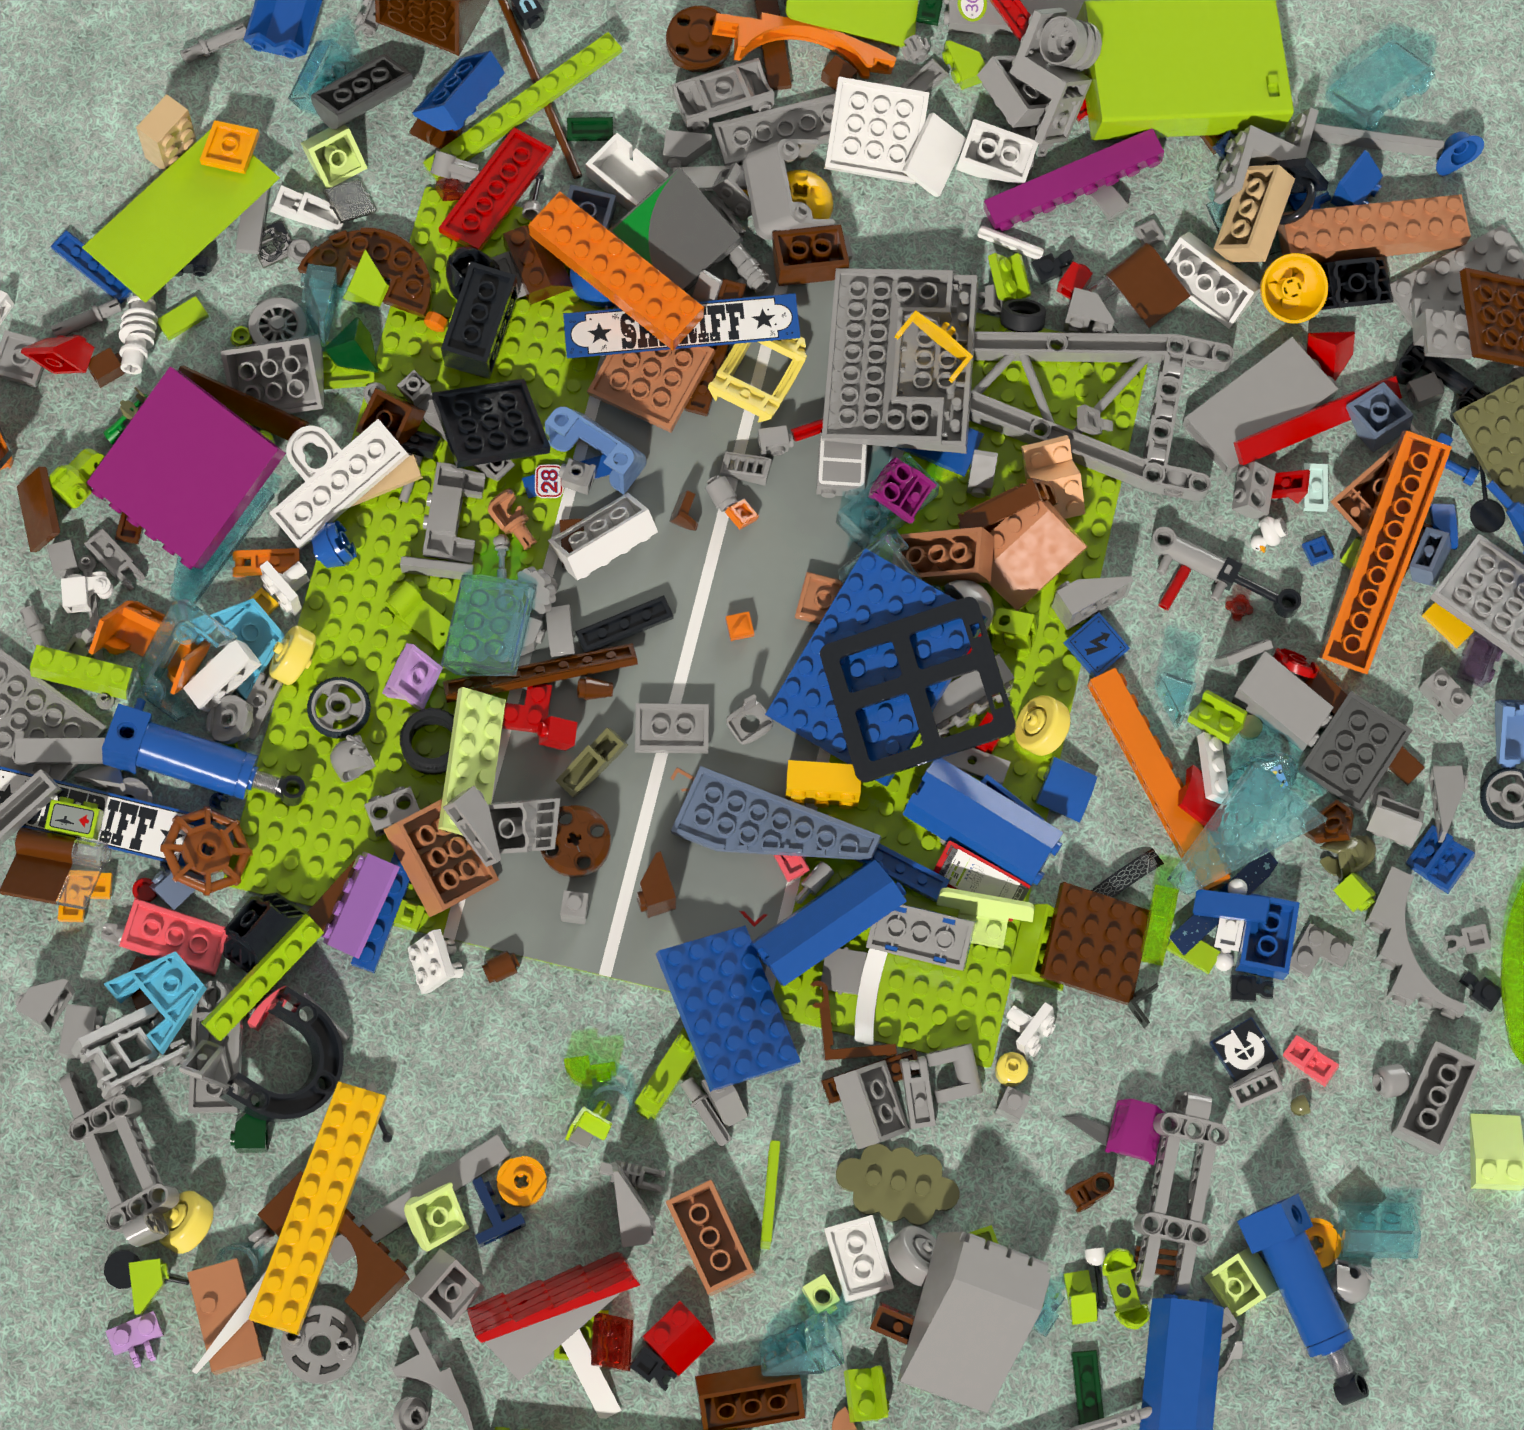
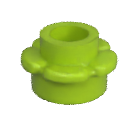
M238 326L232 331L230 337L232 345L243 346L252 344L253 341L249 328Z

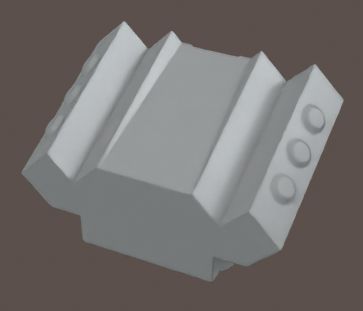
M560 798L493 802L489 804L500 854L555 849Z

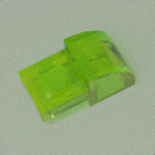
M589 1055L564 1058V1066L568 1078L580 1088L593 1089L592 1079H597V1082H606L612 1080V1076H616L615 1061L590 1065Z

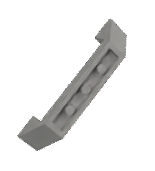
M413 370L397 385V388L408 402L426 411L423 420L447 441L432 401L431 386ZM511 460L474 465L473 467L480 473H485L487 477L499 481L515 464Z

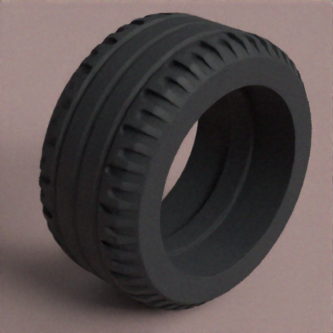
M428 708L415 712L406 720L400 732V747L404 759L413 769L428 775L446 772L449 751L437 758H425L413 750L412 739L419 729L427 725H440L452 733L454 716L439 708Z

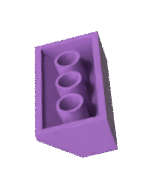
M364 851L362 855H358L353 864L355 871L352 878H348L343 886V891L345 892L341 901L338 900L334 906L332 914L335 916L331 924L328 923L324 928V933L322 934V937H324L323 943L359 959L400 867Z

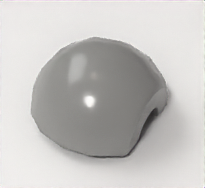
M955 580L946 584L944 592L956 600L973 597L978 601L982 615L988 618L985 623L988 630L992 623L994 606L992 598L983 586L969 580Z

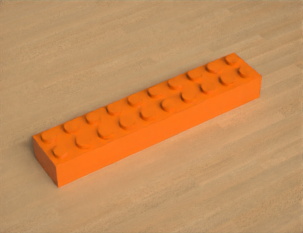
M1407 430L1402 431L1319 658L1366 675L1368 674L1452 446Z

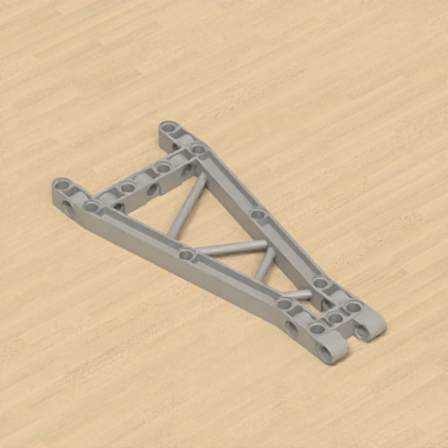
M975 332L973 360L999 362L971 390L969 420L1027 444L1067 435L1070 439L1072 460L1075 463L1148 492L1201 501L1207 496L1210 489V478L1204 473L1191 471V469L1167 465L1185 367L1205 371L1224 372L1231 364L1234 351L1231 346L1225 343L1179 334ZM1051 345H1059L1061 349L1055 350L1051 347ZM1171 346H1177L1181 351H1173ZM1217 355H1222V356H1224L1227 360H1225V361L1219 360V359L1217 358ZM1012 361H1021L1042 418L982 395V393ZM1031 361L1134 362L1129 370L1093 407L1099 410L1100 414L1147 363H1160L1143 458L1082 434L1083 431L1077 429V426L1070 430L1055 424ZM1162 389H1170L1173 394H1166ZM1042 430L1045 435L1038 436L1034 431ZM1155 432H1163L1165 437H1158L1155 435ZM1147 475H1154L1158 480L1151 481L1147 478ZM1194 484L1202 485L1204 490H1197Z

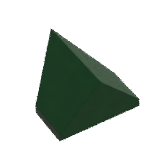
M356 317L323 348L338 367L379 373L372 336L359 317Z

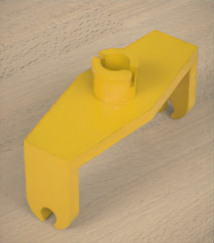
M915 310L896 333L895 338L898 340L909 326L915 323L938 345L962 361L961 365L949 379L953 383L973 356L951 337L955 334L956 330L953 326L947 330L950 325L948 322H944L939 327Z

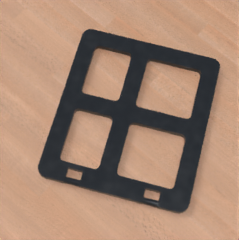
M965 597L828 643L820 650L821 661L855 775L861 782H871L1010 736L1016 730V721L978 601L973 597ZM962 619L972 648L971 652L967 655L920 669L911 644V635ZM979 624L982 636L974 638L970 626ZM889 642L893 643L902 672L901 676L853 693L849 692L841 665L842 658ZM974 671L979 672L993 716L992 722L941 738L926 689L929 686ZM1000 694L1004 707L996 709L993 696ZM902 695H908L921 734L922 744L876 761H870L857 719V711Z

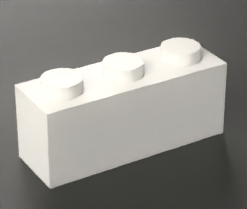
M234 638L226 643L223 650L210 659L198 674L192 676L183 689L198 709L209 713L213 706L217 707L221 703L219 701L221 698L231 695L262 664L246 643Z

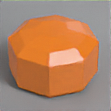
M430 311L424 319V324L430 330L444 332L448 325V320L442 314Z

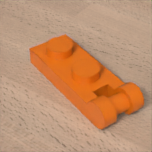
M300 549L234 551L232 553V560L235 561V567L232 569L233 577L262 575L260 566L266 561L278 573L283 574L296 562H300ZM251 560V566H245L244 561Z

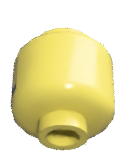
M1005 1053L996 1063V1078L1005 1086H1018L1028 1074V1063L1019 1053Z

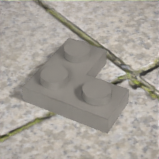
M1309 923L1291 956L1290 968L1308 978L1319 958H1322L1342 969L1353 946Z

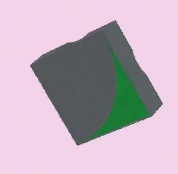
M680 167L609 230L685 292L697 283L702 270L707 271L712 266L720 263L744 241Z

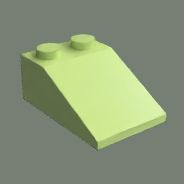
M1470 1114L1471 1188L1521 1191L1524 1188V1140L1520 1116Z

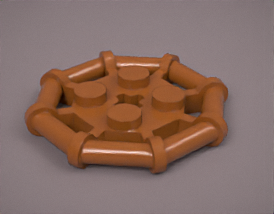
M204 806L200 810L182 816L176 815L172 818L173 823L163 845H160V851L163 852L173 875L172 880L175 883L178 881L202 892L204 896H209L212 892L232 885L238 886L241 883V876L249 858L253 856V850L248 846L240 827L241 822L238 819L234 820L210 809V806ZM203 819V825L194 828H191L188 825L189 823ZM211 820L228 828L218 830L211 824ZM180 830H182L186 834L182 845L174 844ZM230 832L233 833L238 848L233 847L228 835ZM204 844L208 848L212 847L213 851H211L210 856L201 851ZM174 852H181L186 864L182 870ZM232 855H238V861L234 870H232L228 866ZM189 870H192V872L197 875H203L204 882L187 875L186 873ZM223 871L227 876L226 878L211 882V875Z

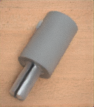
M820 861L801 883L804 888L795 898L797 903L802 904L810 893L816 895L834 875V871L826 863Z

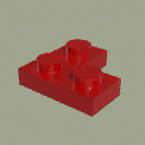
M539 684L527 687L525 705L505 703L502 729L537 733L540 722L548 718L552 685Z

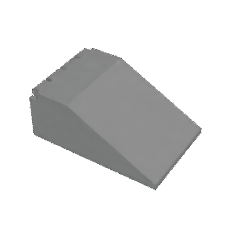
M962 1231L939 1233L897 1381L988 1413L1041 1313L1051 1274L1047 1273L1049 1264L1034 1257L1029 1259L1028 1255L1013 1249L1007 1251V1247L989 1240L986 1242L984 1238L971 1233L967 1235Z

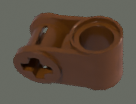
M1099 1172L1085 1181H1081L1068 1188L1065 1194L1070 1196L1076 1206L1075 1211L1079 1214L1107 1197L1113 1190L1114 1179L1107 1172ZM1098 1179L1106 1180L1109 1184V1189L1105 1191L1099 1190L1095 1185Z

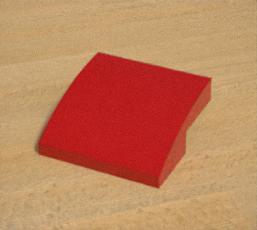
M1194 765L1186 769V785L1179 790L1178 806L1214 833L1221 822L1226 804L1221 805L1206 799L1202 771Z

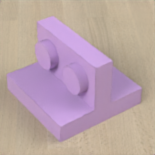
M407 643L404 650L401 651L382 693L388 698L406 700L416 709L422 710L425 708L443 667L414 644Z

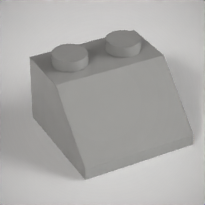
M66 979L28 988L26 993L22 992L15 1004L17 1006L15 1010L23 1020L49 1034L76 991Z
M440 1248L407 1288L449 1326H452L485 1287L455 1258Z

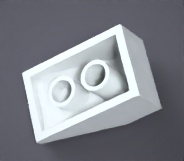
M973 119L956 170L979 178L1023 184L1026 181L1039 143L1033 139Z

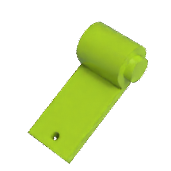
M404 581L384 602L392 613L439 650L458 631V627L422 599L420 595L422 590L413 581L410 583Z

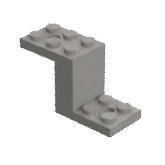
M1062 8L1034 10V13L1029 18L1028 28L1021 38L1020 48L1012 61V68L1010 70V74L1051 99L1045 108L1046 113L1037 128V135L1034 140L1040 145L1066 142L1092 82L1091 78L1078 70L1050 64L1044 60L1040 53V34L1045 24L1052 18L1067 15V11Z
M1310 107L1305 112L1300 113L1293 121H1289L1284 130L1286 134L1285 140L1252 125L1244 131H1240L1235 138L1230 139L1225 147L1226 157L1219 168L1221 172L1220 178L1213 189L1215 192L1213 201L1221 205L1242 190L1248 166H1264L1267 162L1306 158L1318 110Z

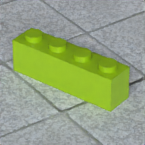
M36 645L30 665L31 677L100 694L104 693L108 696L127 700L133 680V668Z

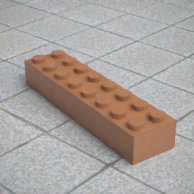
M1462 194L1309 210L1300 220L1286 225L1279 224L1277 228L1282 256L1299 253L1313 258L1318 263L1457 249L1467 244L1471 237ZM1284 212L1282 215H1288L1293 212Z

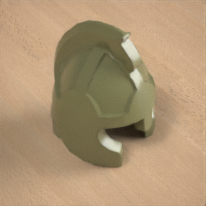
M1357 835L1354 838L1350 837V840L1327 842L1321 845L1320 849H1326L1338 854V859L1327 856L1322 858L1320 863L1328 873L1338 876L1340 881L1347 878L1351 873H1356L1366 868L1375 857L1376 846L1367 835Z

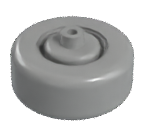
M907 1226L899 1231L889 1242L888 1252L891 1262L896 1270L912 1284L924 1286L936 1239L922 1228Z

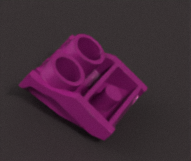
M896 457L882 469L870 488L868 497L875 499L902 520L912 524L916 513L937 484L919 470Z
M1136 1099L1118 1100L1105 1152H1115L1149 1162L1150 1165H1154L1161 1135L1154 1130L1153 1121L1158 1114L1165 1112L1157 1105Z

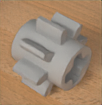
M913 35L904 41L905 46L902 47L903 51L901 52L906 61L911 59L914 64H917L928 58L931 46L926 37L921 39L919 35Z

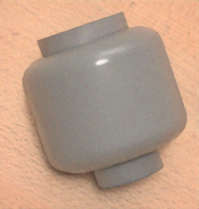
M1398 1063L1379 1067L1372 1077L1374 1090L1384 1098L1406 1094L1411 1083L1410 1073Z

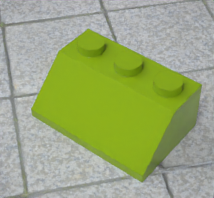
M1033 904L1035 907L1033 922L1021 921L1009 975L1023 982L1063 991L1064 985L1040 977L1054 907L1048 904Z

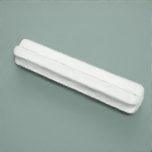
M981 226L977 236L979 238L1037 260L1044 254L1043 248L986 226Z

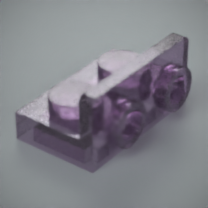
M1472 633L1455 677L1483 688L1486 682L1491 683L1496 671L1492 669L1495 661L1499 662L1503 650L1488 639Z

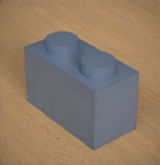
M1426 527L1409 566L1412 581L1435 587L1452 548L1448 532Z

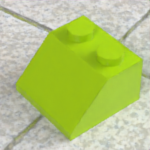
M160 1258L129 1263L135 1315L143 1314L165 1286V1279H169L168 1263H163V1260Z

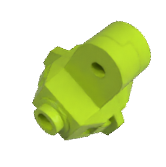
M87 448L82 450L68 465L58 466L49 476L54 497L71 509L78 508L92 493L91 487L86 482L105 456L93 449Z

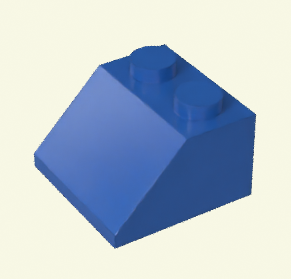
M1364 150L1338 183L1330 203L1336 207L1369 204L1368 198L1370 196L1375 197L1382 188L1380 182L1383 175L1369 152Z

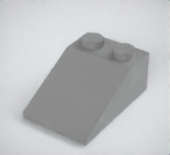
M1131 576L1078 579L1072 583L1067 581L1057 588L1058 591L1054 596L1052 608L1066 630L1128 596L1133 579Z
M617 1161L611 1162L622 1247L653 1244L652 1236L657 1235L654 1215H649L647 1206Z

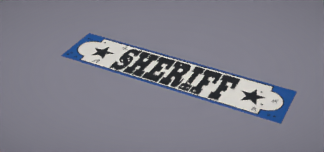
M796 293L698 302L704 307V317L675 349L801 338ZM621 309L563 313L567 358L670 349Z
M0 766V805L34 774ZM53 779L62 791L52 800L59 801V797L74 799V804L83 806L84 801L98 804L97 809L104 811L98 840L45 829L50 802L22 827L78 837L81 842L167 862L163 852L160 851V845H163L173 823L172 818L176 815L182 816L191 812ZM203 819L194 821L192 823H189L188 825L191 828L203 825ZM180 830L174 844L182 845L186 836L182 830ZM206 844L203 845L201 850L203 853L205 852ZM174 852L179 865L185 867L186 864L181 852Z

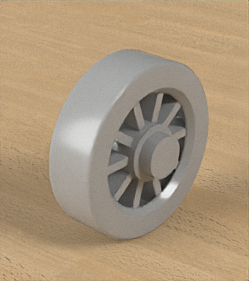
M282 297L270 298L258 304L252 311L248 322L253 344L269 342L271 338L272 341H276L278 339L283 340L286 336L296 338L308 336L309 325L304 310L293 300ZM273 309H281L280 315H275ZM287 310L292 312L287 317H285ZM270 311L272 318L270 319L264 314ZM262 321L265 324L259 325V322Z

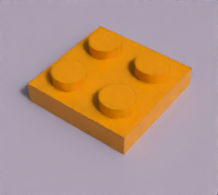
M214 120L200 157L201 165L246 174L260 136L259 130Z

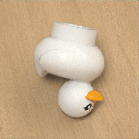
M1272 517L1263 518L1258 523V526L1261 527L1262 535L1252 537L1250 545L1255 551H1262L1263 553L1266 551L1267 544L1269 546H1277L1281 542L1282 537L1288 535L1284 520L1281 517L1277 519Z

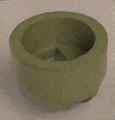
M1304 1094L1292 1100L1290 1108L1293 1114L1304 1116L1311 1113L1309 1103Z

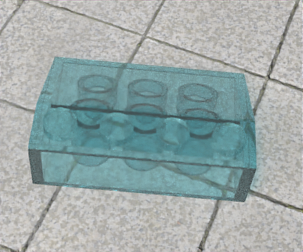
M462 575L441 666L457 676H516L537 585L487 575Z

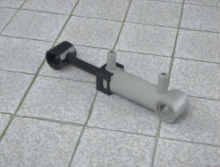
M1160 527L1153 533L1150 549L1154 554L1163 556L1157 568L1159 574L1164 575L1170 563L1174 560L1215 581L1214 584L1216 586L1210 596L1213 601H1219L1225 589L1230 591L1233 583H1236L1274 602L1275 612L1280 617L1290 618L1298 611L1301 605V596L1296 590L1284 589L1278 594L1238 574L1243 565L1242 563L1230 557L1224 559L1177 536L1169 527ZM1163 538L1167 540L1168 544L1161 545L1157 539ZM1282 601H1290L1293 607H1286Z

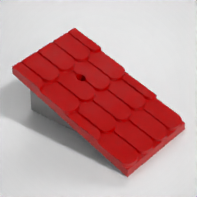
M614 1252L588 1265L582 1266L579 1264L545 1281H534L506 1295L502 1292L466 1310L475 1337L480 1343L484 1342L520 1381L621 1292L640 1286V1283L627 1258L620 1252Z

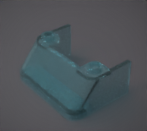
M180 599L171 604L137 669L144 698L175 722L193 715L197 711V709L178 695L171 694V690L160 680L180 643L184 645L191 644L200 635L218 648L235 641L238 637L187 599Z

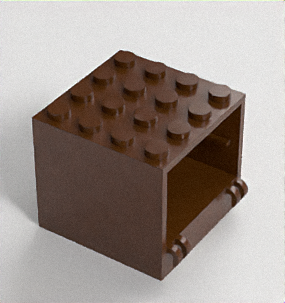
M375 0L376 23L459 56L490 0Z

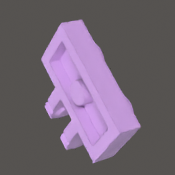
M154 1311L105 1331L114 1355L129 1351L135 1368L141 1366V1360L135 1347L144 1344L147 1358L152 1362L156 1360V1356L150 1341L164 1336Z

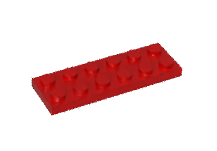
M514 127L439 226V233L465 247H472L481 251L552 156L553 148Z

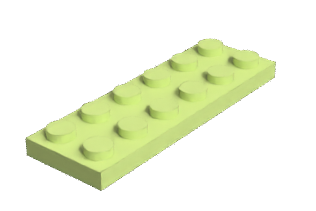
M465 687L458 689L438 829L462 835L443 807L462 791L472 786H475L484 795L488 805L491 804L505 699Z

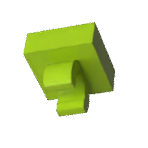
M402 899L394 919V925L418 932L426 912L425 908Z

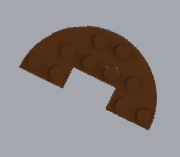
M361 228V230L350 232L346 230L329 236L328 240L318 247H313L297 268L299 273L341 288L350 269H356L366 249L383 279L390 282L383 303L425 318L429 312L432 285L427 266L423 258H421L409 242L389 231L376 228Z

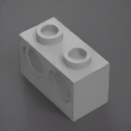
M1256 461L1240 465L1233 494L1232 510L1251 519L1267 516L1269 514L1276 472Z
M411 787L396 788L391 791L390 795L384 797L375 796L369 799L368 803L364 804L376 837L385 834L383 829L420 811ZM402 801L411 803L410 807L405 810L399 809L398 804ZM379 810L388 812L386 817L382 819L376 818L375 813Z

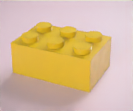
M788 760L785 799L800 805L805 803L814 804V806L826 808L829 805H839L841 809H853V806L858 807L861 781L856 777L852 764Z

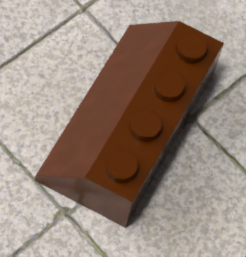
M796 1359L695 1376L703 1430H741L805 1418L801 1379Z

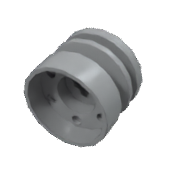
M1057 16L1047 22L1040 34L1039 40L1040 53L1044 60L1050 64L1074 70L1090 68L1099 57L1102 46L1101 34L1096 26L1090 22L1066 16Z

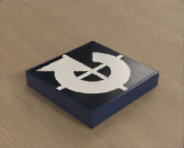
M1252 1017L1209 1043L1234 1083L1271 1062L1274 1063L1279 1059Z

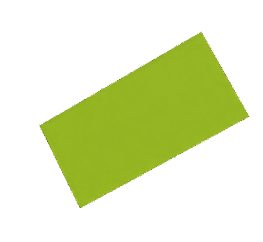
M210 130L82 246L88 254L145 303L280 179L278 175L254 155L251 157L246 174L201 165L200 157Z

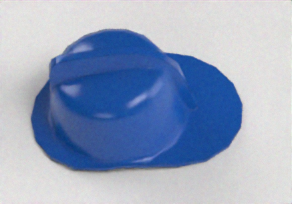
M1461 131L1449 136L1444 143V149L1436 164L1437 173L1447 176L1475 160L1484 149L1483 139L1477 135H1470Z

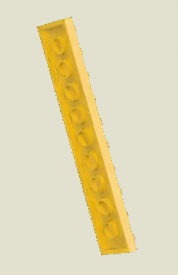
M338 1081L249 1315L250 1321L299 1335L385 1105L386 1095Z

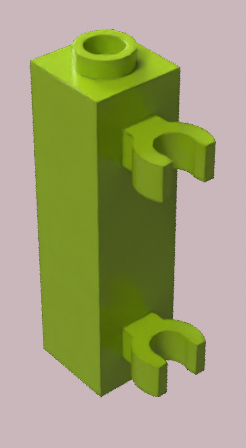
M684 1027L635 1101V1107L638 1108L636 1112L647 1120L650 1117L655 1120L657 1119L696 1058Z

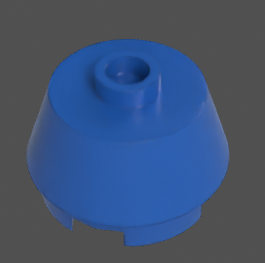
M339 521L333 523L326 522L312 537L313 553L317 560L321 561L326 568L348 566L357 557L354 543L349 542L344 533L347 530Z

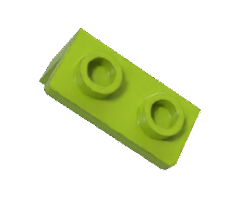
M997 253L988 256L998 299L1006 302L1011 299H1025L1031 296L1021 254L1016 253L1008 258Z
M1205 690L1201 702L1189 714L1187 722L1229 744L1243 729L1247 711L1219 695Z
M882 1366L845 1370L844 1379L850 1423L877 1421L887 1418L890 1405L886 1398V1376Z

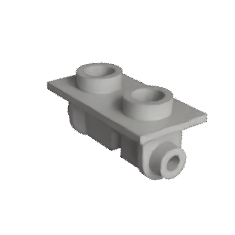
M362 0L364 9L362 12H358L354 20V24L357 25L354 33L362 30L365 36L371 37L372 34L376 33L379 24L376 23V16L373 15L375 13V0Z

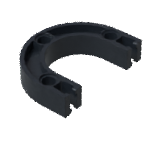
M286 986L278 991L275 997L278 1001L272 1004L267 1012L295 1028L307 1041L312 1055V1066L308 1079L296 1092L279 1094L265 1089L238 1072L231 1075L227 1082L230 1085L229 1088L222 1091L219 1098L247 1115L267 1122L292 1121L320 1108L334 1093L337 1083L340 1081L344 1064L342 1041L330 1017L316 1004ZM281 997L293 1005L291 1011L281 1006L283 1003L280 1001ZM300 1009L306 1012L307 1021L300 1018ZM319 1078L325 1081L326 1087L324 1090L318 1086ZM233 1083L245 1091L242 1097L233 1093L234 1088L231 1087ZM252 1095L259 1098V1107L252 1104Z

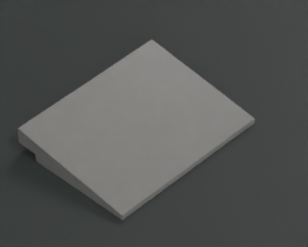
M836 268L822 441L967 454L973 358L954 382L951 383L949 379L961 365V360L938 345L915 323H912L898 340L895 338V335L916 310L939 327L944 322L950 324L947 330L953 326L956 332L951 337L973 356L978 296L977 275H954L953 270Z

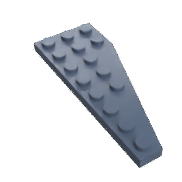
M700 766L671 829L672 834L714 851L872 860L881 840V836L702 766Z

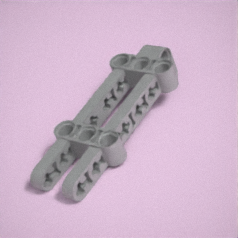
M91 1060V1067L97 1081H99L104 1075L95 1061ZM70 1071L60 1077L61 1088L75 1119L69 1125L68 1134L72 1140L85 1144L111 1207V1210L105 1217L107 1228L111 1231L124 1233L125 1238L130 1244L145 1248L166 1237L169 1234V1229L163 1214L178 1204L180 1196L176 1188L163 1185L136 1121V1118L142 1112L140 1100L123 1092L117 1097L113 1098L111 1095L105 1098L106 1101L92 1108L84 1086L75 1072ZM128 1102V1108L124 1112V1106ZM107 1114V1120L105 1123H103V1119ZM86 1127V1133L83 1136V1129ZM117 1129L143 1189L142 1192L132 1198L127 1193L105 1140V1136ZM165 1191L166 1196L165 1199L162 1201L161 1196ZM142 1204H144L143 1213L140 1212ZM123 1216V1223L120 1226L119 1220Z
M1189 1091L1177 1092L1173 1102V1113H1161L1154 1118V1130L1159 1135H1162L1150 1201L1148 1211L1138 1214L1134 1220L1135 1230L1143 1235L1135 1273V1284L1138 1286L1149 1288L1152 1285L1161 1239L1178 1243V1253L1175 1259L1176 1266H1174L1173 1270L1175 1273L1171 1280V1292L1185 1296L1191 1283L1197 1246L1206 1245L1211 1238L1210 1229L1205 1224H1202L1216 1146L1225 1145L1230 1138V1133L1225 1125L1209 1121L1212 1098L1210 1096ZM1166 1118H1169L1172 1123L1169 1131L1163 1125ZM1190 1123L1195 1126L1193 1136H1190L1187 1131ZM1214 1128L1219 1133V1138L1216 1142L1211 1137V1132ZM1180 1140L1197 1144L1183 1219L1166 1215ZM1147 1217H1150L1153 1222L1152 1228L1149 1231L1144 1226V1221ZM1172 1222L1176 1225V1233L1173 1236L1168 1232V1227ZM1195 1228L1200 1232V1238L1197 1241L1192 1237V1232Z

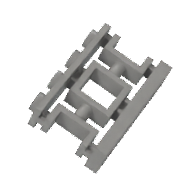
M153 1003L78 1038L73 1045L71 1052L75 1058L81 1057L80 1061L82 1064L94 1060L104 1075L97 1083V1087L103 1090L101 1094L103 1099L111 1095L113 1098L125 1092L126 1088L132 1085L137 1087L143 1084L148 1077L152 1075L158 1077L168 1067L172 1065L178 1067L187 1059V1055L192 1048L190 1045L185 1046V1040L182 1038L174 1043L171 1042L165 1051L166 1056L156 1060L159 1054L155 1050L153 1043L141 1029L142 1026L151 1023L148 1027L151 1031L165 1019ZM135 1039L145 1057L131 1063L121 1046ZM109 1043L107 1048L112 1054L108 1058L105 1057L100 1049L101 1046ZM118 1064L125 1076L115 1080L118 1075L113 1066Z

